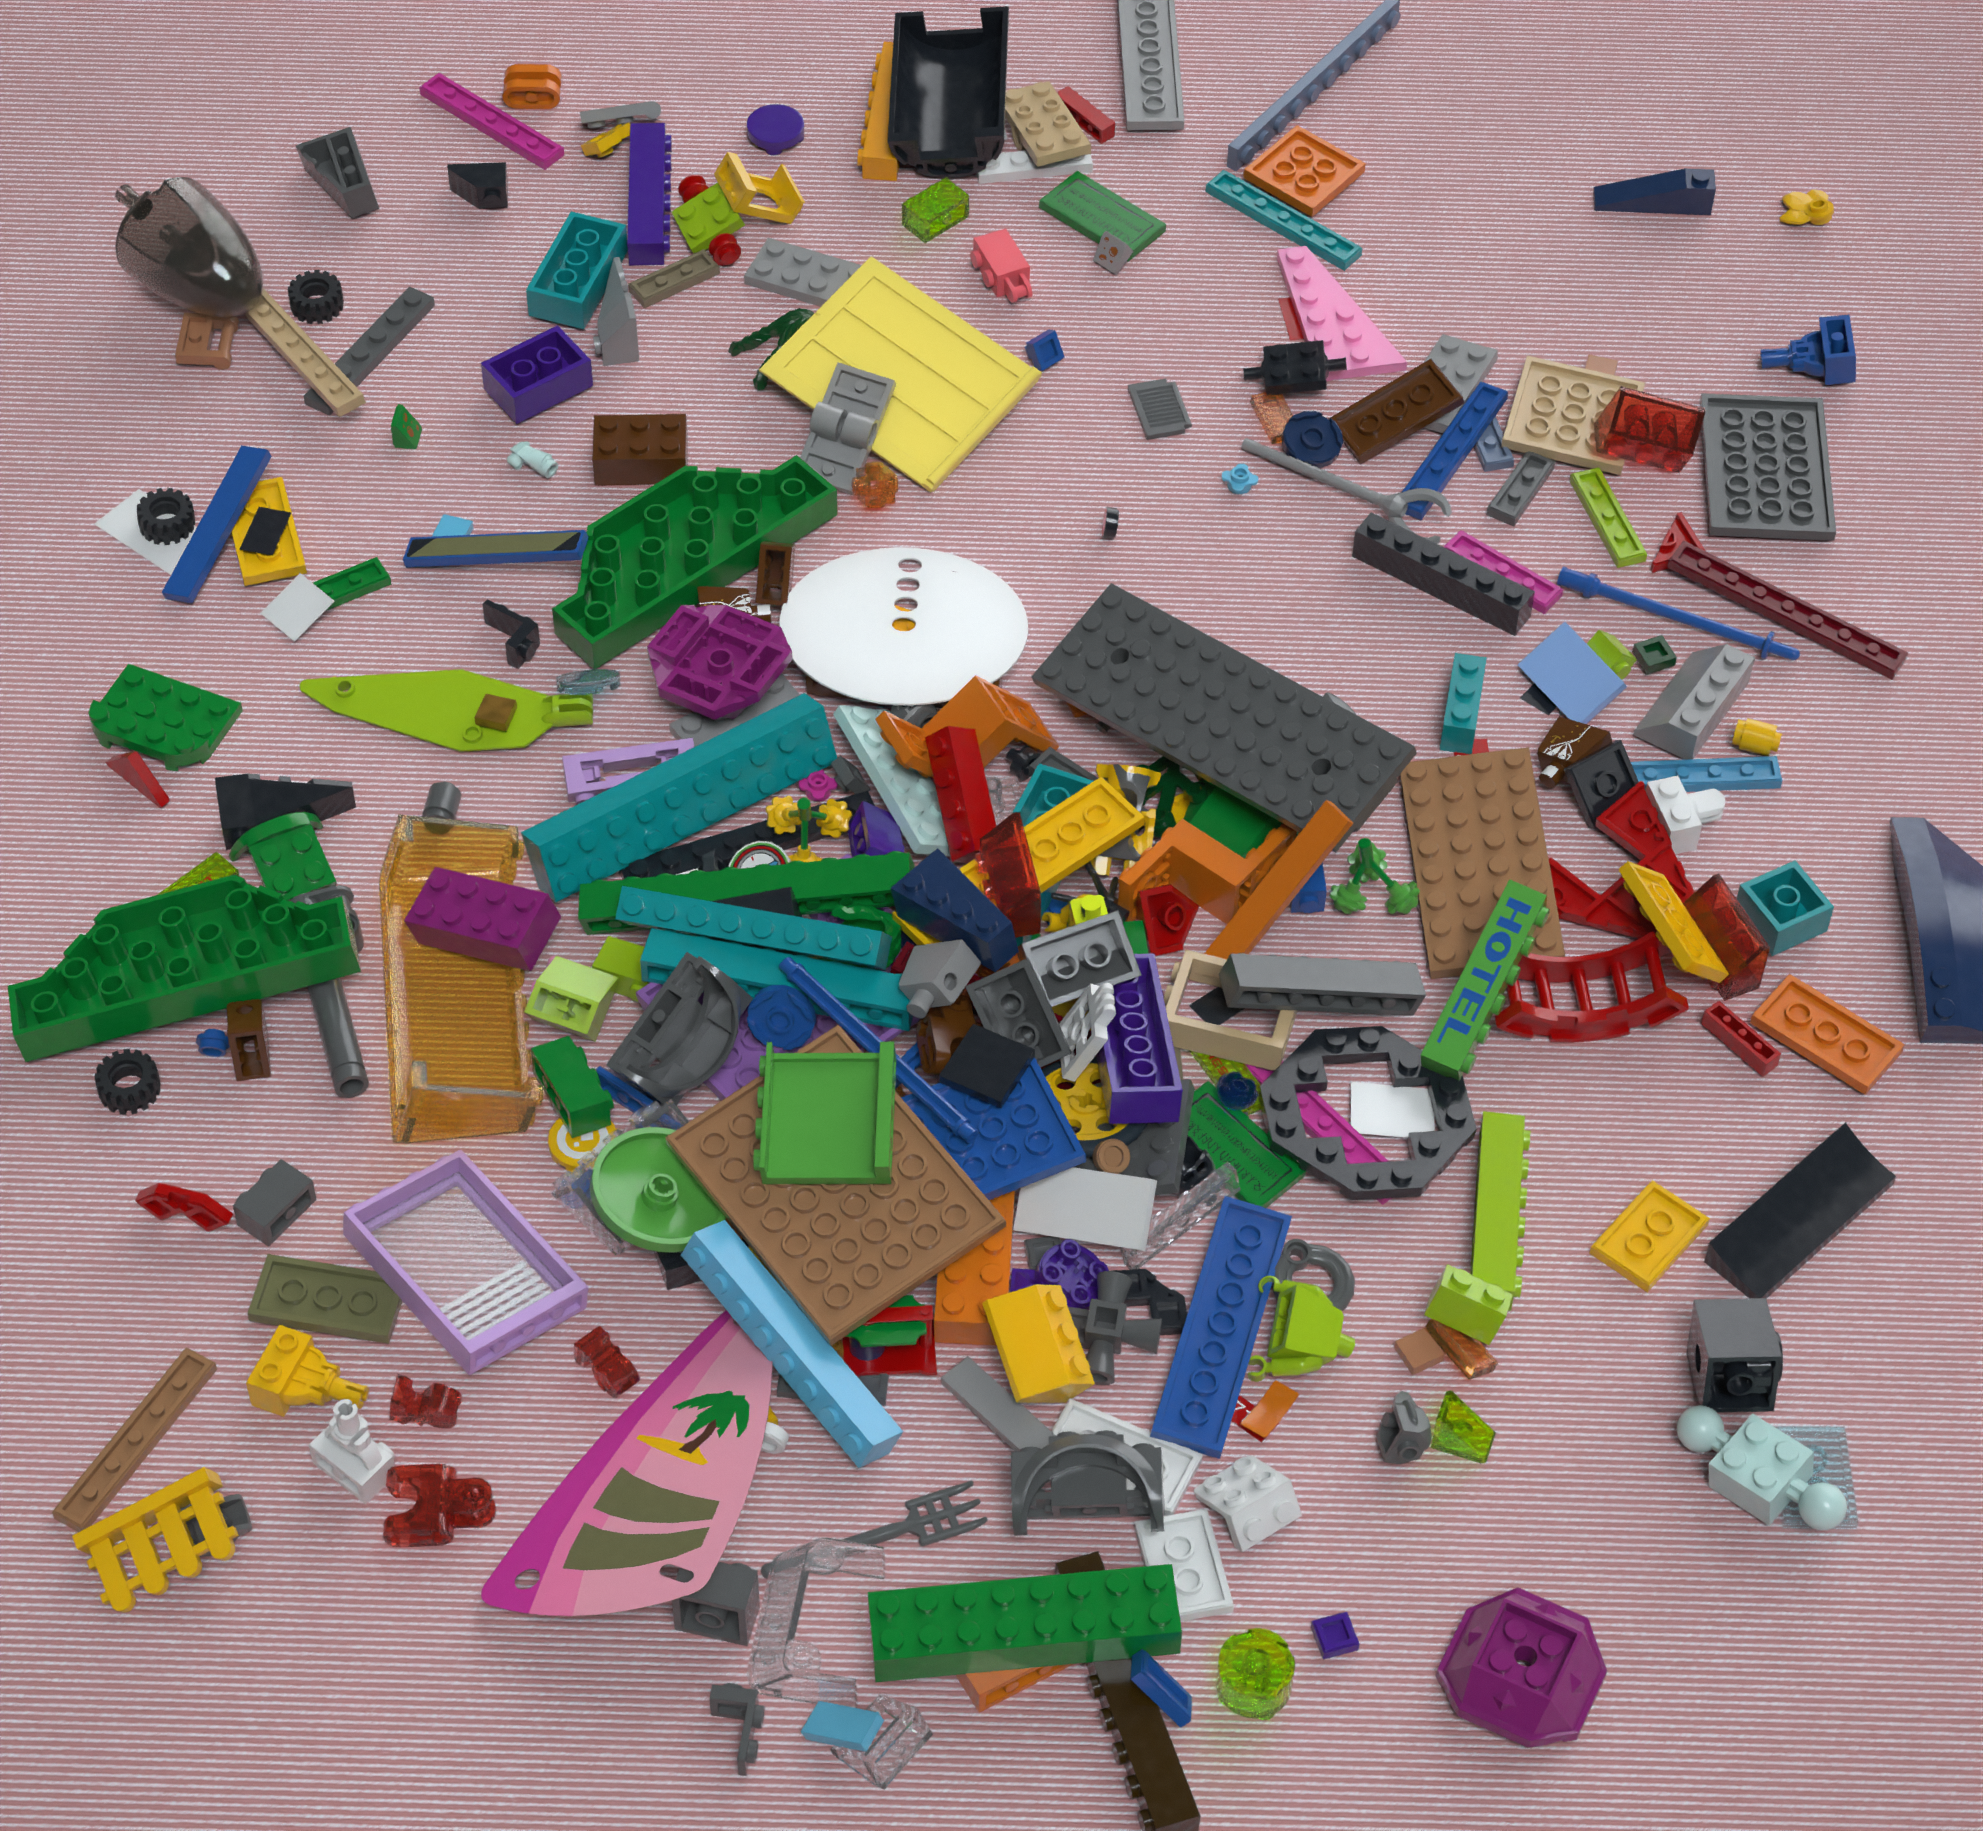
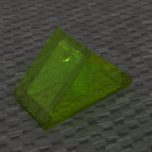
M1452 1390L1446 1391L1435 1422L1431 1448L1480 1464L1486 1463L1496 1432Z

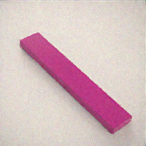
M441 73L436 74L419 87L421 96L543 170L549 168L565 155L564 147Z
M1244 1064L1242 1072L1260 1088L1274 1071ZM1316 1092L1296 1093L1304 1130L1311 1138L1341 1136L1347 1164L1389 1162ZM1383 1198L1376 1200L1383 1205L1392 1198Z

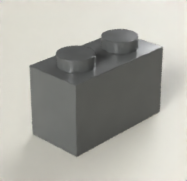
M280 1159L272 1168H268L262 1173L259 1181L248 1191L241 1193L233 1205L237 1226L269 1247L317 1200L313 1180Z

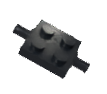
M1323 340L1263 346L1264 360L1261 367L1243 368L1244 381L1262 379L1266 388V396L1326 390V379L1329 371L1347 370L1346 357L1328 359L1324 351Z

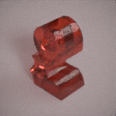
M600 1325L574 1343L575 1362L583 1368L591 1364L597 1384L611 1397H619L640 1381L634 1365L626 1356L622 1355L619 1346L612 1344L609 1333Z
M397 1373L390 1402L389 1420L399 1422L402 1425L416 1422L422 1426L424 1423H428L433 1427L445 1429L456 1425L458 1406L462 1402V1394L459 1391L445 1386V1384L433 1383L422 1393L415 1392L412 1388L413 1380Z

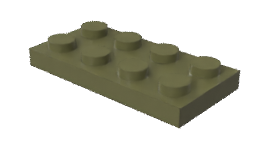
M267 1254L247 1314L251 1322L276 1326L280 1324L288 1328L389 1344L402 1300L376 1271Z

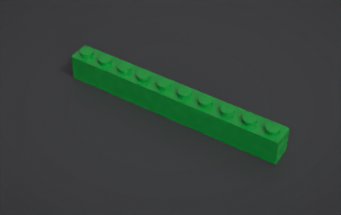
M892 851L886 855L876 856L860 854L853 858L845 859L829 857L813 862L791 861L788 864L782 865L759 864L755 867L741 869L726 867L720 871L710 872L694 870L689 874L672 875L663 873L656 877L647 878L632 876L616 881L594 880L591 883L580 884L578 920L587 935L650 929L628 925L615 919L622 886L706 901L792 887L801 915L832 912L833 908L837 905L846 906L853 903L869 905L875 908L895 906L890 888L915 868V864L910 852Z

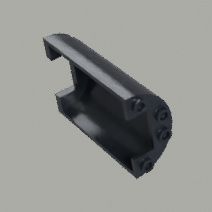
M1009 6L980 8L983 28L927 31L923 11L895 13L888 145L893 155L903 165L909 163L916 167V172L931 177L959 178L986 169V164L992 159L996 160L999 157L1004 145Z

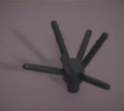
M1089 861L1084 866L1093 880L1098 892L1097 895L1104 897L1108 913L1119 911L1121 920L1124 923L1130 911L1118 905V898L1114 897L1118 885V877H1113L1107 892ZM1054 892L1051 893L1052 899L1067 903L1077 898Z

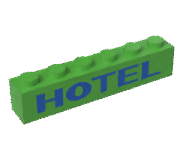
M1509 879L1421 1053V1066L1445 1077L1455 1078L1460 1081L1463 1073L1469 1074L1477 1058L1473 1053L1478 1043L1484 1045L1492 1027L1488 1023L1493 1014H1500L1506 1001V996H1503L1507 985L1513 986L1521 970V967L1517 965L1522 955L1529 956L1536 939L1532 936L1537 926L1542 928L1549 916L1550 909L1546 908L1547 895Z

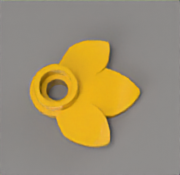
M1812 189L1807 194L1791 192L1782 197V202L1789 210L1779 220L1788 224L1801 225L1810 222L1814 225H1823L1832 219L1834 205L1828 201V195L1821 190Z

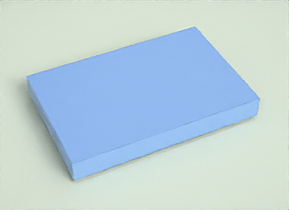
M1563 622L1517 664L1568 719L1584 724L1593 719L1627 688L1626 684L1566 622Z

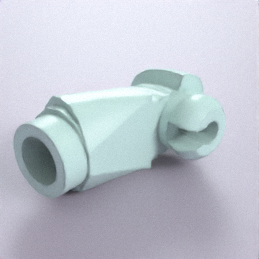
M528 441L514 445L510 449L512 454L507 457V462L513 468L520 469L525 463L546 478L552 477L558 469V463L554 461L551 454L531 447Z

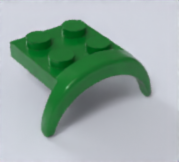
M295 812L282 815L253 827L234 843L229 853L230 860L234 862L248 850L263 886L281 893L283 898L289 901L300 894L336 886L337 883L313 830V827L322 829V822L315 814L309 812Z

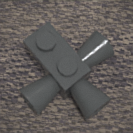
M1104 1271L1097 1274L1098 1300L1091 1299L1089 1310L1068 1307L1073 1323L1077 1328L1082 1348L1089 1349L1086 1359L1090 1365V1371L1096 1385H1110L1115 1382L1114 1354H1121L1123 1342L1157 1355L1161 1335L1162 1319L1126 1320L1127 1304H1124V1301L1131 1287L1132 1279L1125 1274L1114 1271Z

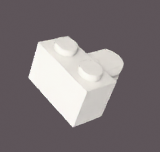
M1673 776L1647 782L1645 790L1653 808L1655 807L1658 812L1660 823L1664 825L1669 835L1675 854L1697 850L1702 824L1718 821L1722 818L1726 801L1724 795L1717 789L1713 788L1687 794L1679 777Z

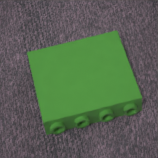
M894 1041L880 1042L879 1053H774L772 1042H767L766 1056H760L759 1060L760 1077H765L764 1087H758L757 1092L758 1108H763L762 1118H756L755 1124L756 1139H761L760 1149H754L753 1157L754 1171H760L762 1184H891L897 1064Z

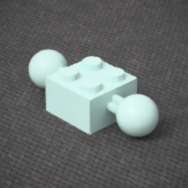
M1702 1405L1693 1406L1685 1410L1679 1417L1677 1435L1687 1449L1699 1453L1711 1450L1717 1452L1716 1456L1709 1462V1487L1770 1526L1791 1500L1798 1503L1799 1513L1803 1521L1816 1530L1825 1531L1833 1529L1844 1520L1847 1512V1502L1839 1488L1824 1482L1812 1485L1807 1484L1808 1480L1813 1476L1814 1451L1752 1413L1733 1436L1724 1431L1722 1418L1710 1407Z

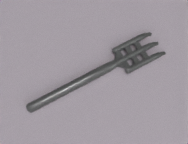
M971 1480L906 1501L905 1507L910 1512L905 1521L891 1523L764 1564L761 1567V1574L764 1578L770 1579L894 1539L907 1532L918 1536L919 1544L923 1547L972 1531L985 1524L988 1519L983 1517L961 1525L958 1524L956 1515L976 1507L981 1501L980 1499H975L952 1507L949 1497L957 1495L973 1486L974 1482ZM941 1500L944 1510L936 1512L933 1502ZM925 1505L928 1515L921 1517L917 1507ZM948 1518L951 1528L943 1530L940 1520ZM932 1523L935 1533L927 1535L924 1526Z

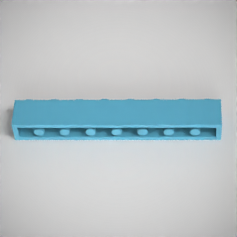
M723 1220L694 1232L681 1254L683 1259L765 1357L772 1361V1365L777 1372L785 1379L856 1466L861 1468L888 1455L902 1435L903 1430L833 1347L829 1345L730 1225Z

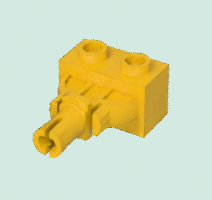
M280 1324L246 1382L251 1406L285 1417L291 1405L299 1406L312 1402L323 1406L325 1402L332 1399L338 1401L349 1399L352 1401V1405L355 1403L357 1408L361 1409L364 1405L363 1401L366 1402L369 1387L340 1378V1366L327 1361L323 1353L314 1347L311 1335Z

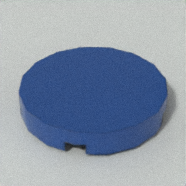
M770 985L761 989L753 997L748 1007L747 1022L754 1037L765 1046H767V1042H772L773 1048L776 1046L783 1048L782 1050H792L802 1046L811 1037L816 1024V1015L809 998L798 989L787 985Z

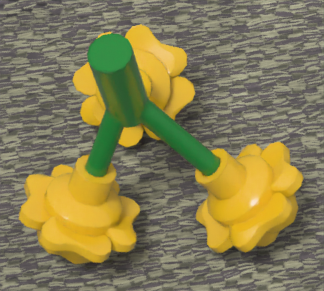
M789 795L783 798L773 797L771 800L772 805H767L765 808L768 816L766 824L770 828L774 827L776 834H782L783 832L794 833L796 830L795 825L801 824V845L798 846V851L794 855L788 856L791 861L813 862L823 859L817 857L814 852H811V847L808 845V822L811 818L817 819L816 824L821 827L822 835H831L834 838H839L841 831L847 832L849 830L848 822L852 816L851 811L846 810V802H837L832 798L828 799L826 805L819 806V812L811 810V802L808 798L803 797L797 803H793V798Z

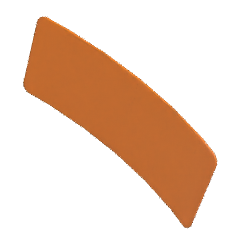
M1275 1380L1254 1409L1241 1422V1425L1266 1438L1293 1405L1299 1393Z

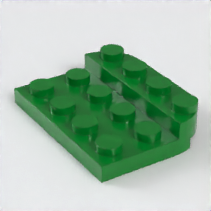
M128 663L100 702L92 701L88 714L93 732L103 747L110 749L114 743L164 761L166 770L178 771V766H186L198 761L204 764L212 756L243 712L241 702Z

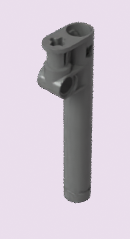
M342 885L332 886L300 894L290 900L294 903L300 901L310 905L333 899L336 896H342L352 921L357 951L359 953L362 950L364 939L357 913L351 907L354 895L349 887ZM341 977L307 986L334 1090L341 1097L358 1096L366 1091L369 1081Z

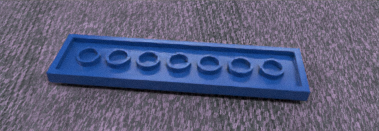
M1224 1195L1150 1437L1175 1443L1198 1453L1220 1459L1273 1282L1264 1284L1263 1293L1259 1291L1258 1283L1265 1276H1275V1267L1282 1253L1292 1219L1291 1215Z

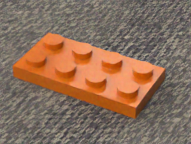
M1791 974L1781 982L1753 1013L1750 1021L1755 1027L1864 1095L1869 1092L1902 1054L1905 1046L1902 1042Z

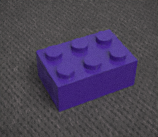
M558 325L481 362L484 390L516 424L593 386L591 359Z

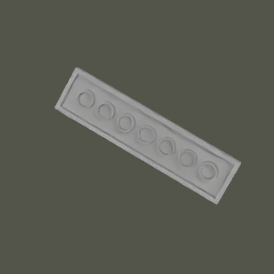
M1117 0L1127 130H1184V109L1174 0Z

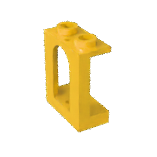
M727 152L714 173L732 210L737 213L792 224L805 203L784 164L779 166L773 178L747 173L738 155ZM759 192L772 198L778 205V208H769L751 204L750 202L755 194Z

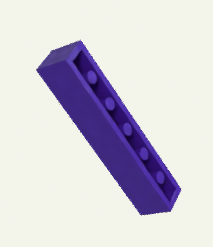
M630 123L627 239L629 266L664 265L665 253H670V235H665V232H671L670 215H665V212H671V196L666 194V192H671V174H666V172H672L671 154H666V152H672L671 135H666L665 123Z

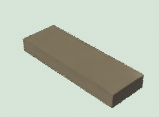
M703 249L628 283L629 292L643 308H647L719 275L720 266Z

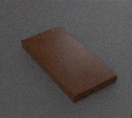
M1429 359L1330 418L1337 423L1342 431L1345 446L1357 461L1362 464L1463 405L1464 399L1434 361Z

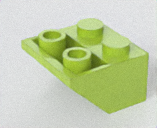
M555 956L536 980L524 1013L534 1021L596 1042L620 978Z

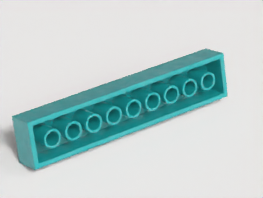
M803 693L521 832L538 888L544 893H548L552 900L558 902L578 892L580 884L602 880L628 867L630 863L638 859H644L808 777L811 773L830 766L837 759L824 706Z

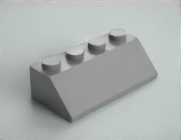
M1728 644L1692 652L1634 730L1633 735L1685 760L1694 759L1748 685L1755 657Z

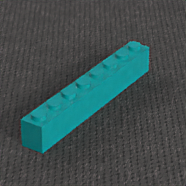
M622 886L615 918L628 925L672 930L685 935L704 936L712 940L729 943L736 942L751 947L768 948L779 952L805 955L807 957L886 970L892 936L882 931Z
M653 928L650 930L640 959L642 981L664 985L686 952L696 958L702 957L724 972L752 998L761 989L770 985H787L798 989L808 997L797 985L790 982L786 977L787 975L779 968L780 963L785 958L791 957L797 964L801 963L809 974L862 1023L909 1031L913 1020V1015L907 1010L910 1000L899 988L902 974L882 972L870 967L861 968L845 965L837 961L829 962L809 958L805 955H792L776 952L768 948L760 949L744 946L736 942L728 943L712 940L704 936L696 937L676 933L672 930ZM809 998L815 1009V1014L829 1016Z

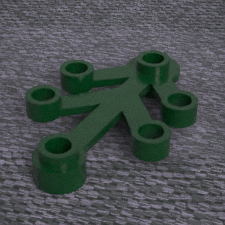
M1164 756L1149 766H1136L1155 772H1161L1168 767L1167 772L1160 777L1158 784L1146 789L1142 805L1144 806L1147 800L1162 791L1158 808L1156 809L1153 834L1157 838H1161L1167 828H1173L1177 824L1171 812L1177 787L1187 794L1189 800L1194 804L1202 803L1208 798V791L1203 782L1191 781L1181 773L1184 767ZM1194 774L1196 779L1201 781L1205 780L1200 776Z

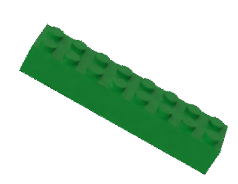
M1172 1564L868 1592V1613L875 1683L1130 1659L1132 1655L1141 1649L1150 1656L1181 1653L1182 1628Z

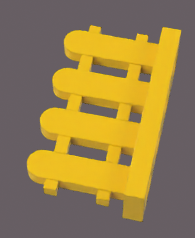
M202 1467L72 1535L76 1548L92 1555V1558L86 1562L90 1570H98L106 1591L100 1595L103 1604L107 1605L110 1603L116 1611L127 1613L136 1604L134 1590L144 1586V1589L150 1594H164L169 1587L168 1572L177 1568L179 1574L187 1578L198 1576L202 1570V1562L199 1556L209 1551L214 1558L221 1561L232 1558L235 1553L233 1539L239 1535L236 1527H227L219 1504L225 1502L222 1493L217 1492L214 1494V1491L223 1487L218 1473ZM189 1504L192 1505V1506H190V1507H188V1508H186V1509H184V1510L181 1511V1508H183V1507H185V1506H187V1505H189ZM195 1517L205 1538L204 1541L196 1545L186 1524L187 1521ZM158 1521L157 1524H155V1525H153L152 1527L148 1528L149 1525H151V1524H153V1523H155V1522ZM162 1534L172 1556L164 1562H161L153 1541L154 1538ZM125 1538V1541L115 1545L116 1542ZM128 1552L131 1553L139 1575L128 1579L120 1556Z

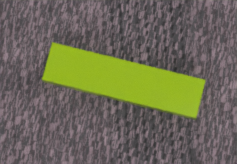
M1600 468L1572 473L1570 475V483L1616 567L1620 568L1646 562L1647 552Z

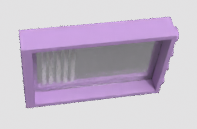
M461 1149L449 1156L441 1157L436 1163L421 1171L411 1173L403 1181L391 1187L383 1188L377 1195L362 1203L352 1205L344 1212L343 1235L468 1375L475 1373L587 1307L588 1286Z

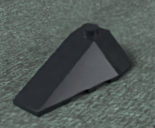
M250 773L215 778L226 850H230L234 843L253 827L282 815L295 812H309L315 814L323 821L356 808L352 782L311 779L307 783L291 782V777L279 776L278 781L262 780L260 779V774Z

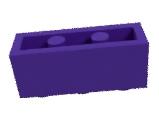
M862 801L849 823L848 835L852 858L860 854L876 856L886 855L892 851L904 853L905 847L902 842V832L891 813Z

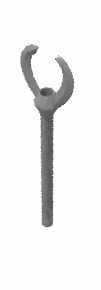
M1245 438L1242 443V449L1247 452L1259 455V457L1276 462V464L1283 465L1295 472H1300V474L1317 479L1319 482L1339 490L1341 489L1343 492L1350 493L1355 497L1379 506L1388 516L1390 522L1411 532L1413 531L1408 528L1401 518L1405 515L1408 508L1407 503L1429 501L1441 507L1444 515L1449 517L1452 513L1447 499L1435 490L1416 488L1398 494L1383 495L1364 486L1362 487L1357 483H1352V481L1347 479L1345 480L1333 473H1328V471L1319 469L1316 466H1311V464L1295 459L1292 456H1287L1275 449H1270V447L1251 439ZM1434 535L1424 538L1438 544L1441 537Z

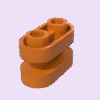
M514 64L509 66L504 73L502 96L504 103L514 109H552L556 107L560 101L562 78L560 70L555 66L547 64Z

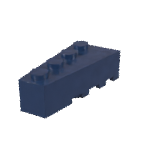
M938 848L890 888L896 912L900 919L941 942L962 939L981 961V965L994 972L999 970L1019 952L1012 922Z

